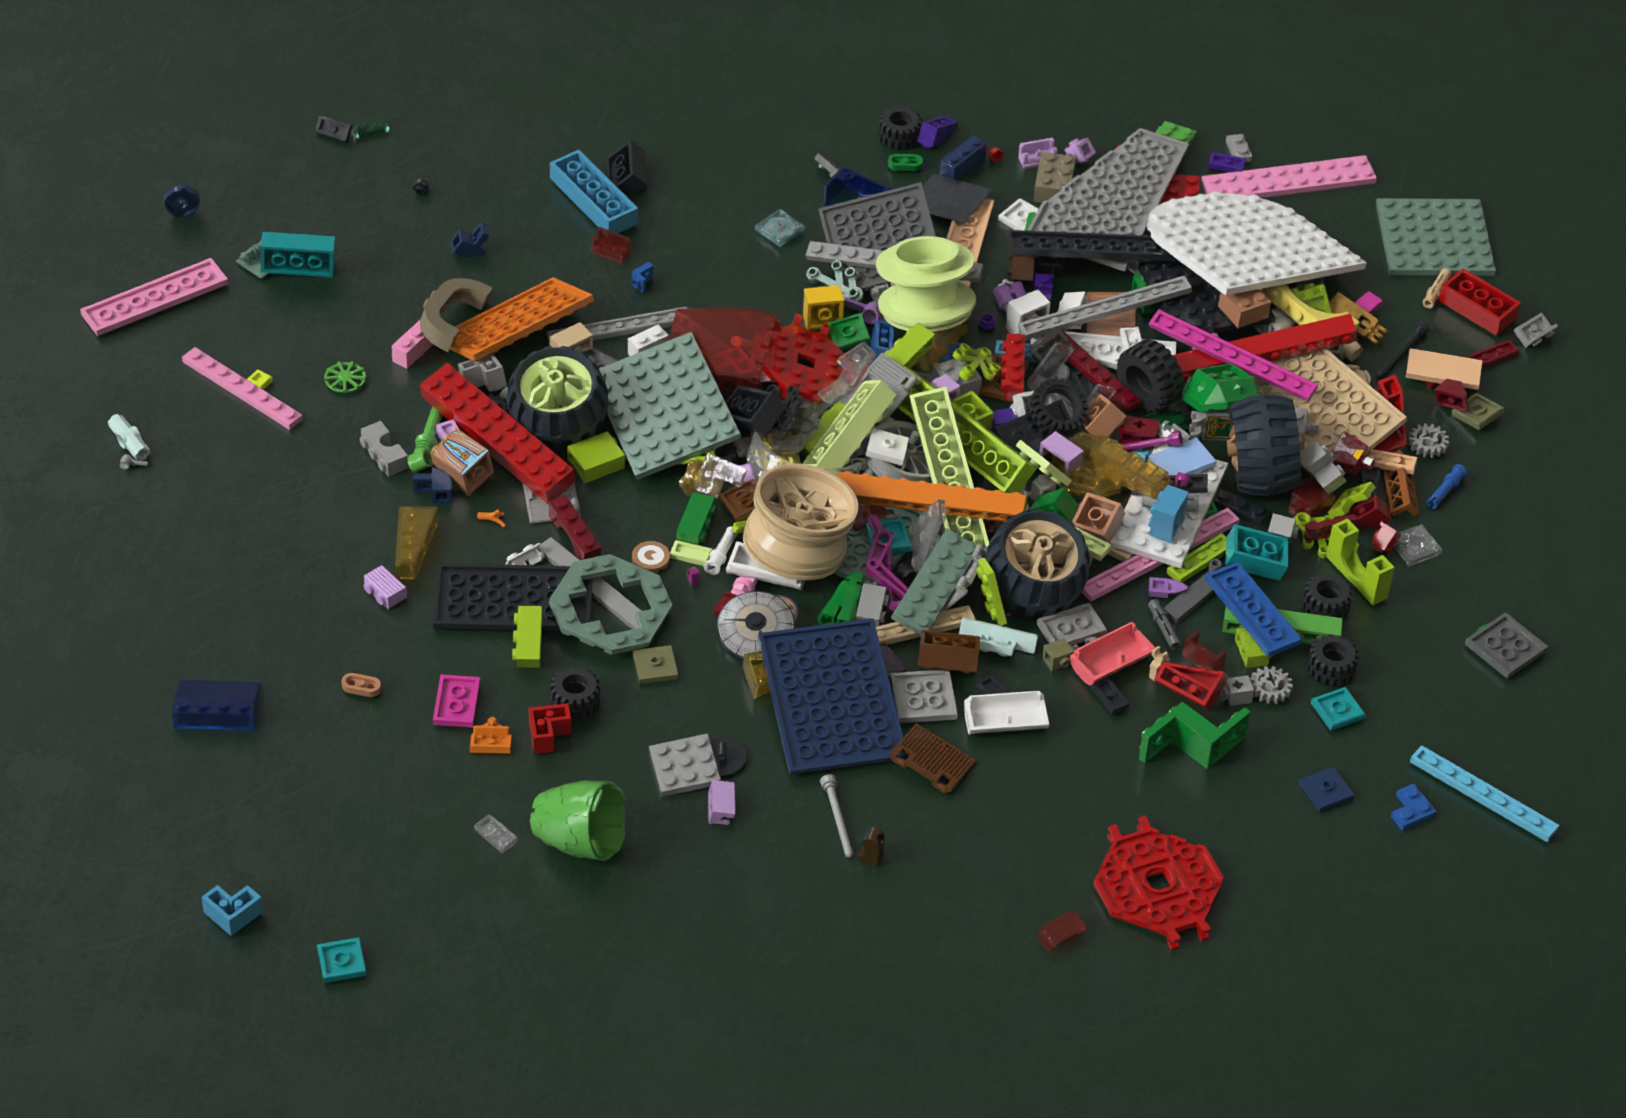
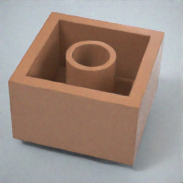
M1260 289L1225 295L1221 292L1218 306L1235 326L1240 328L1268 318L1271 301Z
M1100 394L1086 410L1088 415L1085 417L1086 420L1082 423L1081 427L1102 444L1111 437L1116 427L1118 428L1123 424L1126 415Z
M1087 492L1072 522L1075 527L1110 544L1126 513L1121 503Z

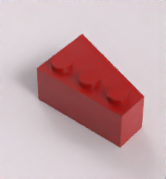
M1164 662L1154 680L1168 690L1210 711L1228 676L1224 671H1212Z

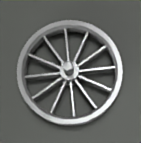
M888 421L874 428L909 438L902 465L866 456L868 441L864 452L868 466L872 468L878 477L888 476L892 479L906 478L910 481H927L932 483L916 424L904 421Z

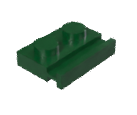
M1181 409L1150 413L1145 416V419L1160 421V426L1164 421H1169L1168 425L1176 424L1188 433L1189 428Z

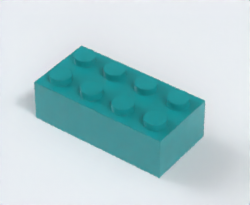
M262 232L261 273L333 277L335 236Z

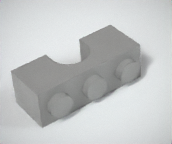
M381 421L361 428L360 443L364 448H367L370 457L377 461L381 471L384 470L389 477L408 469V455L401 446L397 444L387 447L390 446V432Z

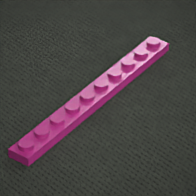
M1158 310L1149 322L1151 328L1227 364L1232 363L1244 372L1309 402L1318 388L1316 383L1161 310Z

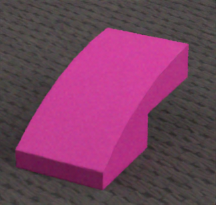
M1368 291L1355 304L1368 313H1372L1382 305V300Z

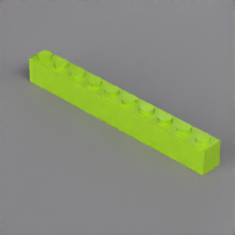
M918 322L914 327H910L906 335L902 339L899 338L895 342L894 347L887 350L884 354L902 367L911 368L935 344V334ZM841 398L836 400L830 410H826L817 423L814 422L805 435L802 434L798 438V453L807 458L846 406L840 401Z

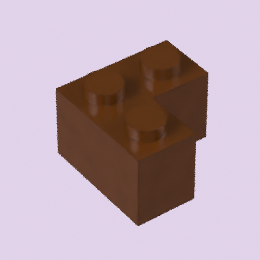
M1009 250V259H1012V265L1008 266V276H1011V280L1033 281L1035 257L1011 255Z

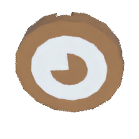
M646 541L637 545L632 551V563L650 572L658 573L659 570H664L669 565L670 552L662 543Z

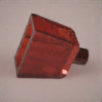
M1309 476L1292 492L1291 506L1288 507L1289 513L1292 516H1296L1298 513L1304 512L1309 514L1311 518L1328 512L1332 508L1335 495L1332 493L1328 495L1323 487Z

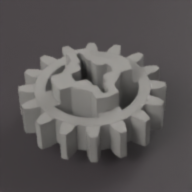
M1424 423L1423 427L1417 425V428H1412V431L1409 433L1408 445L1412 446V451L1417 450V455L1422 453L1423 457L1430 455L1433 458L1436 454L1439 457L1441 453H1445L1446 449H1448L1449 436H1446V431H1440V426L1434 428V424L1427 426Z
M1264 666L1263 671L1258 668L1257 673L1253 672L1252 678H1250L1254 689L1253 697L1259 696L1260 702L1264 699L1267 700V704L1270 701L1277 704L1278 700L1284 702L1285 697L1289 698L1292 691V678H1288V673L1282 674V669L1275 670V666H1272L1271 669Z

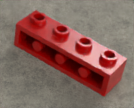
M1007 333L1006 341L1003 340L1002 351L1005 352L1002 353V364H1005V366H1002L1001 377H1004L1001 380V390H1004V400L1013 401L1012 396L1023 393L1025 334Z

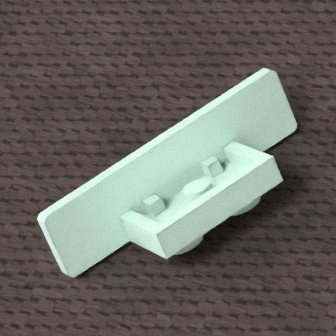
M965 617L961 620L959 634L980 636L979 650L983 652H997L1000 656H1012L1015 650L1033 654L1038 638L1037 634Z

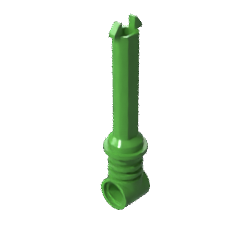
M433 406L424 432L415 439V450L407 459L409 468L415 473L433 466L430 452L435 445H438L436 425L441 423L443 417Z

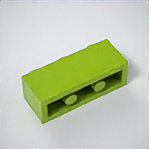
M518 606V613H514V625H517V631H513V642L516 643V648L512 650V660H516L517 668H540L542 606Z

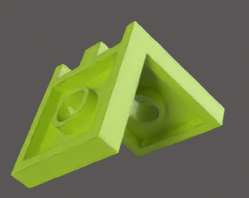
M1301 284L1290 289L1300 301L1309 307L1322 312L1332 313L1324 284Z

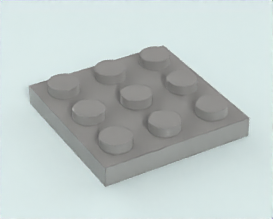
M930 670L890 674L899 723L957 719V709L949 671Z
M708 734L649 746L662 797L710 787L712 780L721 781Z

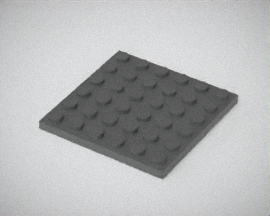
M921 182L819 208L826 241L829 244L885 251L910 238L936 237ZM843 265L844 286L850 288L849 279L845 275V270L849 267L855 269L857 273V287L861 288L863 292L871 290L874 286L885 285L886 283L889 286L891 283L878 274L877 269Z

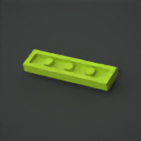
M1222 533L1188 554L1181 568L1175 566L1168 567L1167 574L1174 580L1183 583L1209 566L1212 559H1219L1226 554L1227 537Z

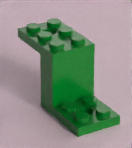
M1181 702L1178 706L1172 707L1164 717L1158 718L1153 726L1143 731L1139 748V760L1146 763L1168 744L1173 743L1208 769L1246 738L1250 711L1244 707L1241 711L1235 712L1226 723H1221L1217 728L1185 703Z

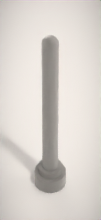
M831 774L825 775L820 779L822 789L828 793L845 855L850 858L853 856V850L835 792L837 787L836 777Z

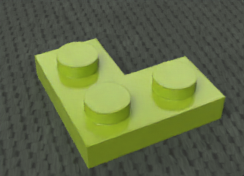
M1372 482L1344 490L1328 514L1333 518L1347 515L1353 504L1358 501L1364 502L1368 500L1376 487Z

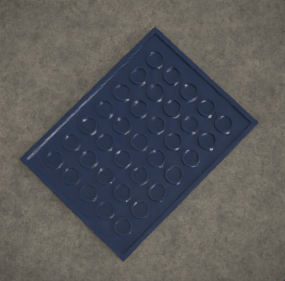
M874 618L758 633V641L789 775L892 761L890 752L903 739ZM901 751L899 754L903 759H907V753Z

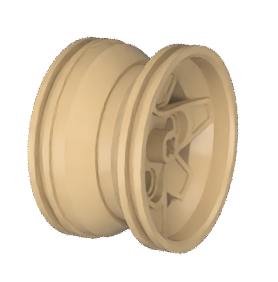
M783 464L764 472L759 478L754 492L755 509L748 517L743 533L744 546L749 555L766 570L795 580H816L836 572L842 565L846 553V534L853 527L858 512V500L851 487L835 474L807 464Z

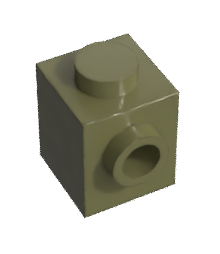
M1065 638L1044 645L1043 659L1051 671L1066 668L1072 665L1070 655L1074 654V648L1071 644L1069 645Z

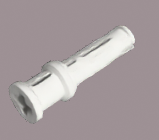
M732 527L726 529L717 548L711 551L709 560L704 563L705 571L711 575H717L720 572L721 564L725 563L727 559L726 553L738 535L734 533Z

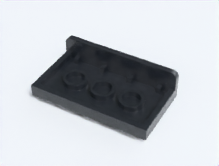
M1062 399L1045 406L1047 412L1055 419L1061 421L1070 420ZM1029 412L994 427L997 436L1018 453L1022 450L1016 445L1021 440L1039 454L1040 443L1049 437L1050 434H1048V428L1045 432L1041 430L1044 426L1042 423L1039 426L1035 424L1038 418L1032 419L1031 416L1034 412ZM1074 431L1072 434L1063 437L1073 443L1076 442L1075 438L1080 435Z

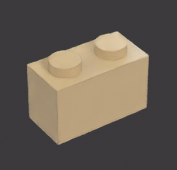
M578 323L550 336V346L552 348L566 346L575 351L585 352L593 348V335L581 323Z

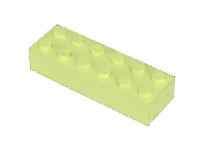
M881 380L864 381L802 464L825 469L837 476L841 468L849 463L853 452L860 448L862 440L872 432L871 428L874 424L882 419L883 412L893 404L896 394Z

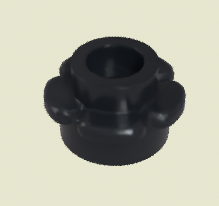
M418 179L412 185V189L416 194L424 195L429 192V184L426 180Z

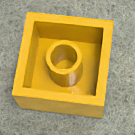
M840 285L804 289L803 317L808 330L820 329L823 323L827 324L843 318L844 299Z

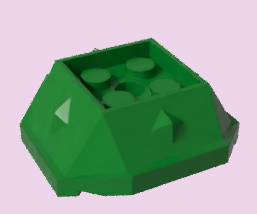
M1230 363L1196 369L1193 376L1189 377L1182 392V400L1200 412L1230 409L1231 404L1241 399L1262 395L1263 393H1261L1251 375Z

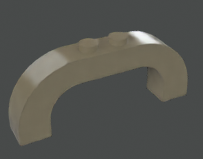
M465 278L445 281L437 291L433 290L430 298H427L423 304L424 311L420 319L422 333L431 343L449 352L456 342L460 329L445 322L441 318L442 313L450 304L455 302L467 303L482 310L488 302L493 288L479 281Z

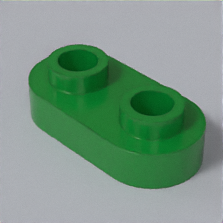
M893 154L888 158V167L894 171H918L923 165L922 157L916 154Z

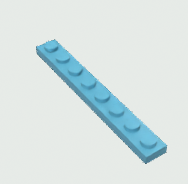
M1421 745L1412 755L1410 763L1544 841L1548 842L1558 831L1559 825L1424 746Z

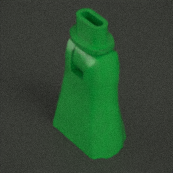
M851 572L850 576H847L839 584L835 593L818 616V622L821 625L856 621L863 581L865 579L863 574Z

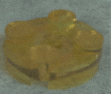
M691 459L689 461L685 476L681 478L679 486L683 488L684 494L691 496L693 492H702L709 477V474L706 473V468L709 469L707 462L700 459Z

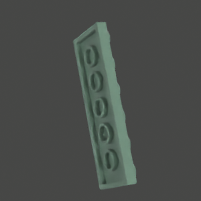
M946 528L891 618L921 635L922 630L929 631L956 588L960 578L973 560L972 554L977 545Z

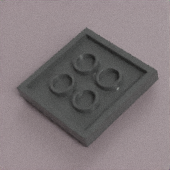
M1506 612L1468 637L1465 641L1467 647L1507 679L1548 650V646Z

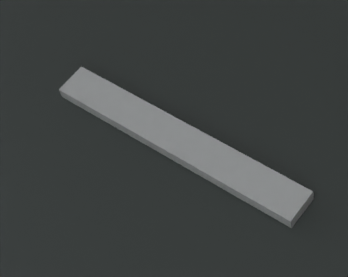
M687 307L590 323L583 326L593 335L594 341L643 332L656 325H659L661 328L673 327L681 320L690 316ZM567 328L546 331V336L549 344L550 336L559 333Z
M552 537L541 543L538 548L539 551L544 553V558L554 566H571L574 561H579ZM601 577L593 578L592 597L631 629L640 628L635 616L636 612L641 610Z

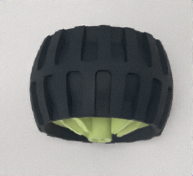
M566 346L544 347L543 350L533 351L525 360H521L517 365L508 385V411L512 418L550 450L561 452L566 450L567 446L594 437L595 432H598L601 428L608 408L606 382L593 360L587 358L583 352L572 350Z

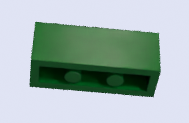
M696 492L692 493L677 529L676 540L699 546L701 542H705L706 529H710L711 517L715 516L717 511L715 497Z

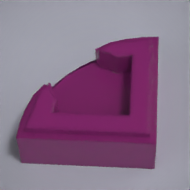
M696 567L688 569L686 574L691 586H699L698 569Z

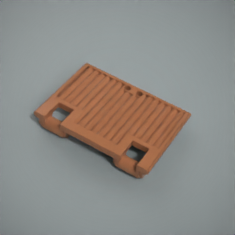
M1087 292V299L1091 303L1126 292ZM1135 309L1087 322L1086 333L1121 337L1120 328L1135 327Z

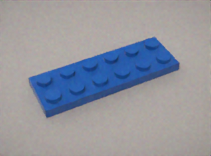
M1239 562L1206 574V582L1267 657L1301 644V637Z

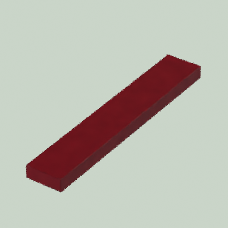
M1510 340L1465 356V358L1482 360V370L1518 356L1520 350ZM1423 381L1430 390L1440 385V383Z

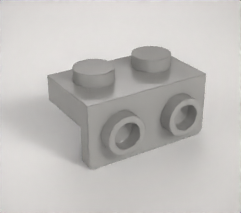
M1540 313L1513 331L1526 348L1531 344L1533 346L1538 345L1543 341L1541 339L1543 337L1548 339L1554 335V330L1558 325L1556 323L1551 326L1545 316Z

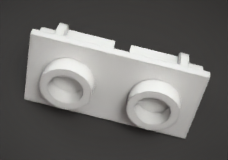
M540 543L534 546L532 544L526 546L523 552L519 554L516 552L507 557L505 565H527L526 561L529 565H535L541 562L545 555L542 551L538 550Z

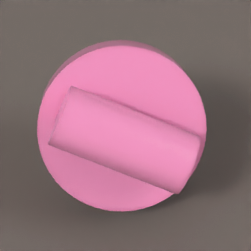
M740 576L735 580L731 593L740 595L755 591L757 579Z

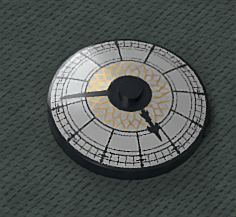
M763 591L746 592L732 598L722 608L717 620V633L722 647L732 657L748 663H764L758 641V633L795 628L794 615L787 603L778 596Z

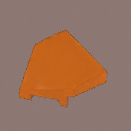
M491 717L484 725L473 727L470 753L510 754L511 735L508 726H501L497 723L496 718Z

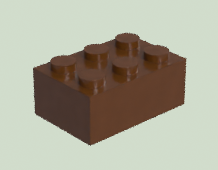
M922 630L918 666H922L924 669L941 668L943 671L977 672L980 636Z

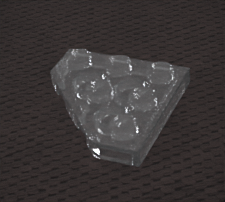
M937 499L910 525L911 565L917 574L928 559L932 549L938 543L940 535L937 532L939 531L940 524L944 525L946 519L945 500Z

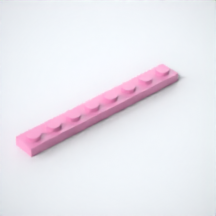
M196 347L182 356L183 363L287 429H292L302 421V414Z

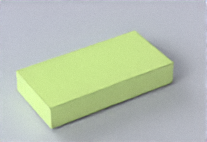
M675 540L670 552V558L704 566V563L710 558L709 555L712 548Z

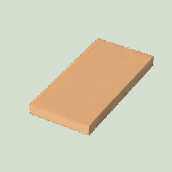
M1410 348L1406 378L1440 384L1448 378L1461 381L1464 388L1478 390L1482 360Z

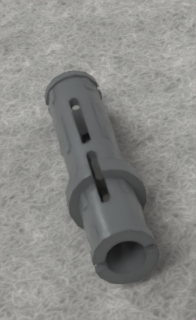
M1154 599L1150 601L1148 607L1154 616L1153 620L1159 625L1170 649H1179L1182 643L1179 641L1168 619V613L1163 610L1159 600Z

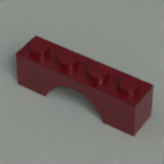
M564 495L549 501V517L557 529L563 528L572 542L577 559L584 560L601 556L600 544L568 497Z

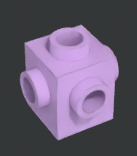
M1077 138L1069 143V147L1064 149L1067 155L1075 156V164L1080 163V165L1089 161V157L1096 153L1088 138L1082 140Z

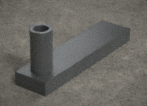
M1212 559L1206 574L1221 569V561ZM1206 574L1163 608L1169 615L1168 619L1176 624L1179 623L1215 593L1205 580Z

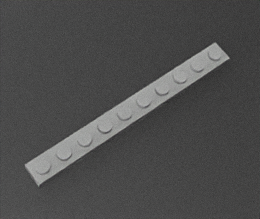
M810 241L806 259L828 263L839 260L843 265L876 269V260L883 251ZM974 263L970 273L959 280L979 283L983 264Z
M1181 276L1018 323V329L1021 334H1025V340L1188 294L1192 292V287L1186 277Z

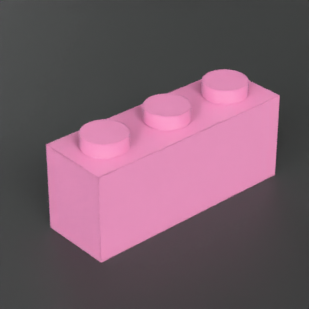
M420 320L392 345L393 362L406 369L434 345L422 333Z

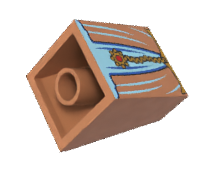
M457 428L448 433L430 452L433 464L438 469L445 471L450 476L451 481L468 497L494 473L489 450Z

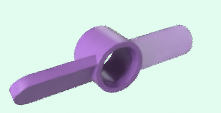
M843 297L844 306L862 312L864 322L868 324H875L876 320L887 322L884 315L880 312L877 302H870L866 305ZM868 310H873L877 316L870 315Z

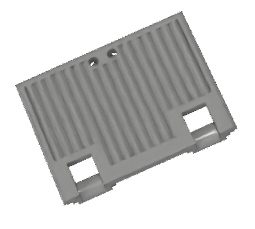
M882 352L840 401L847 405L863 384L861 382L870 380L883 381L896 396L893 399V404L883 412L882 419L874 424L876 427L886 417H890L911 393V388L915 384L918 385L921 379ZM906 379H908V381L906 382V384H905V385H902V383H903Z
M523 484L530 524L552 522L549 517V504ZM572 484L557 498L566 495L581 516L575 484Z
M976 546L972 554L973 560L960 578L956 588L941 611H946L966 595L968 591L966 588L972 584L977 574L976 568L979 567L977 560L982 559V556L986 554L988 546Z

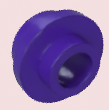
M985 313L979 318L978 325L982 329L990 330L996 326V319L992 314Z

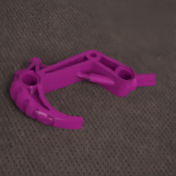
M872 515L867 519L874 535L872 536L873 543L866 562V574L880 586L886 587L890 599L887 610L893 614L908 588L891 572V567L893 566L891 552L892 533L883 528L877 515ZM886 539L888 542L881 543L879 540ZM893 596L897 598L899 601L895 602L893 600Z

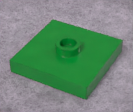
M862 313L827 323L830 325L829 332L832 341L841 351L871 343Z

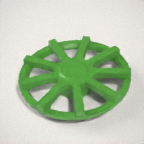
M339 361L337 364L327 368L324 380L331 390L348 393L362 387L366 380V373L363 367L354 364L353 361L351 363H340ZM342 366H348L347 370H344ZM359 372L362 373V376L354 375ZM330 373L336 374L335 376H328ZM338 379L332 385L328 382L329 380ZM353 379L362 380V382L358 385ZM341 384L343 385V390L336 389L335 387ZM352 384V385L355 387V388L346 390V386H347V385Z

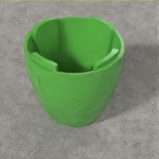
M585 780L563 784L556 788L553 787L538 794L533 802L532 807L535 809V812L531 813L530 818L532 832L545 844L553 846L568 855L606 861L620 850L625 838V795L622 789L611 781Z

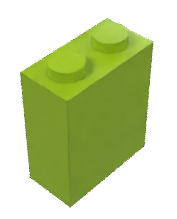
M608 431L567 446L568 461L584 483L625 468V452L619 448L616 439L611 437Z

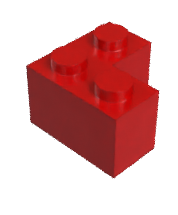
M559 704L528 708L534 754L554 752V736L571 734L569 705Z

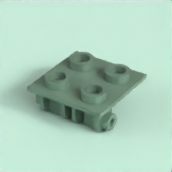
M261 240L257 245L254 244L247 251L242 252L239 259L236 260L238 264L260 279L269 274L261 273Z

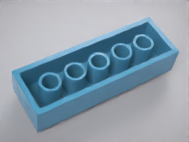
M580 150L550 162V179L608 237L638 224V208Z

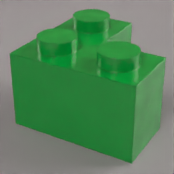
M1064 487L1038 496L1029 511L1040 509L1044 512H1055L1064 519L1072 521L1080 506Z

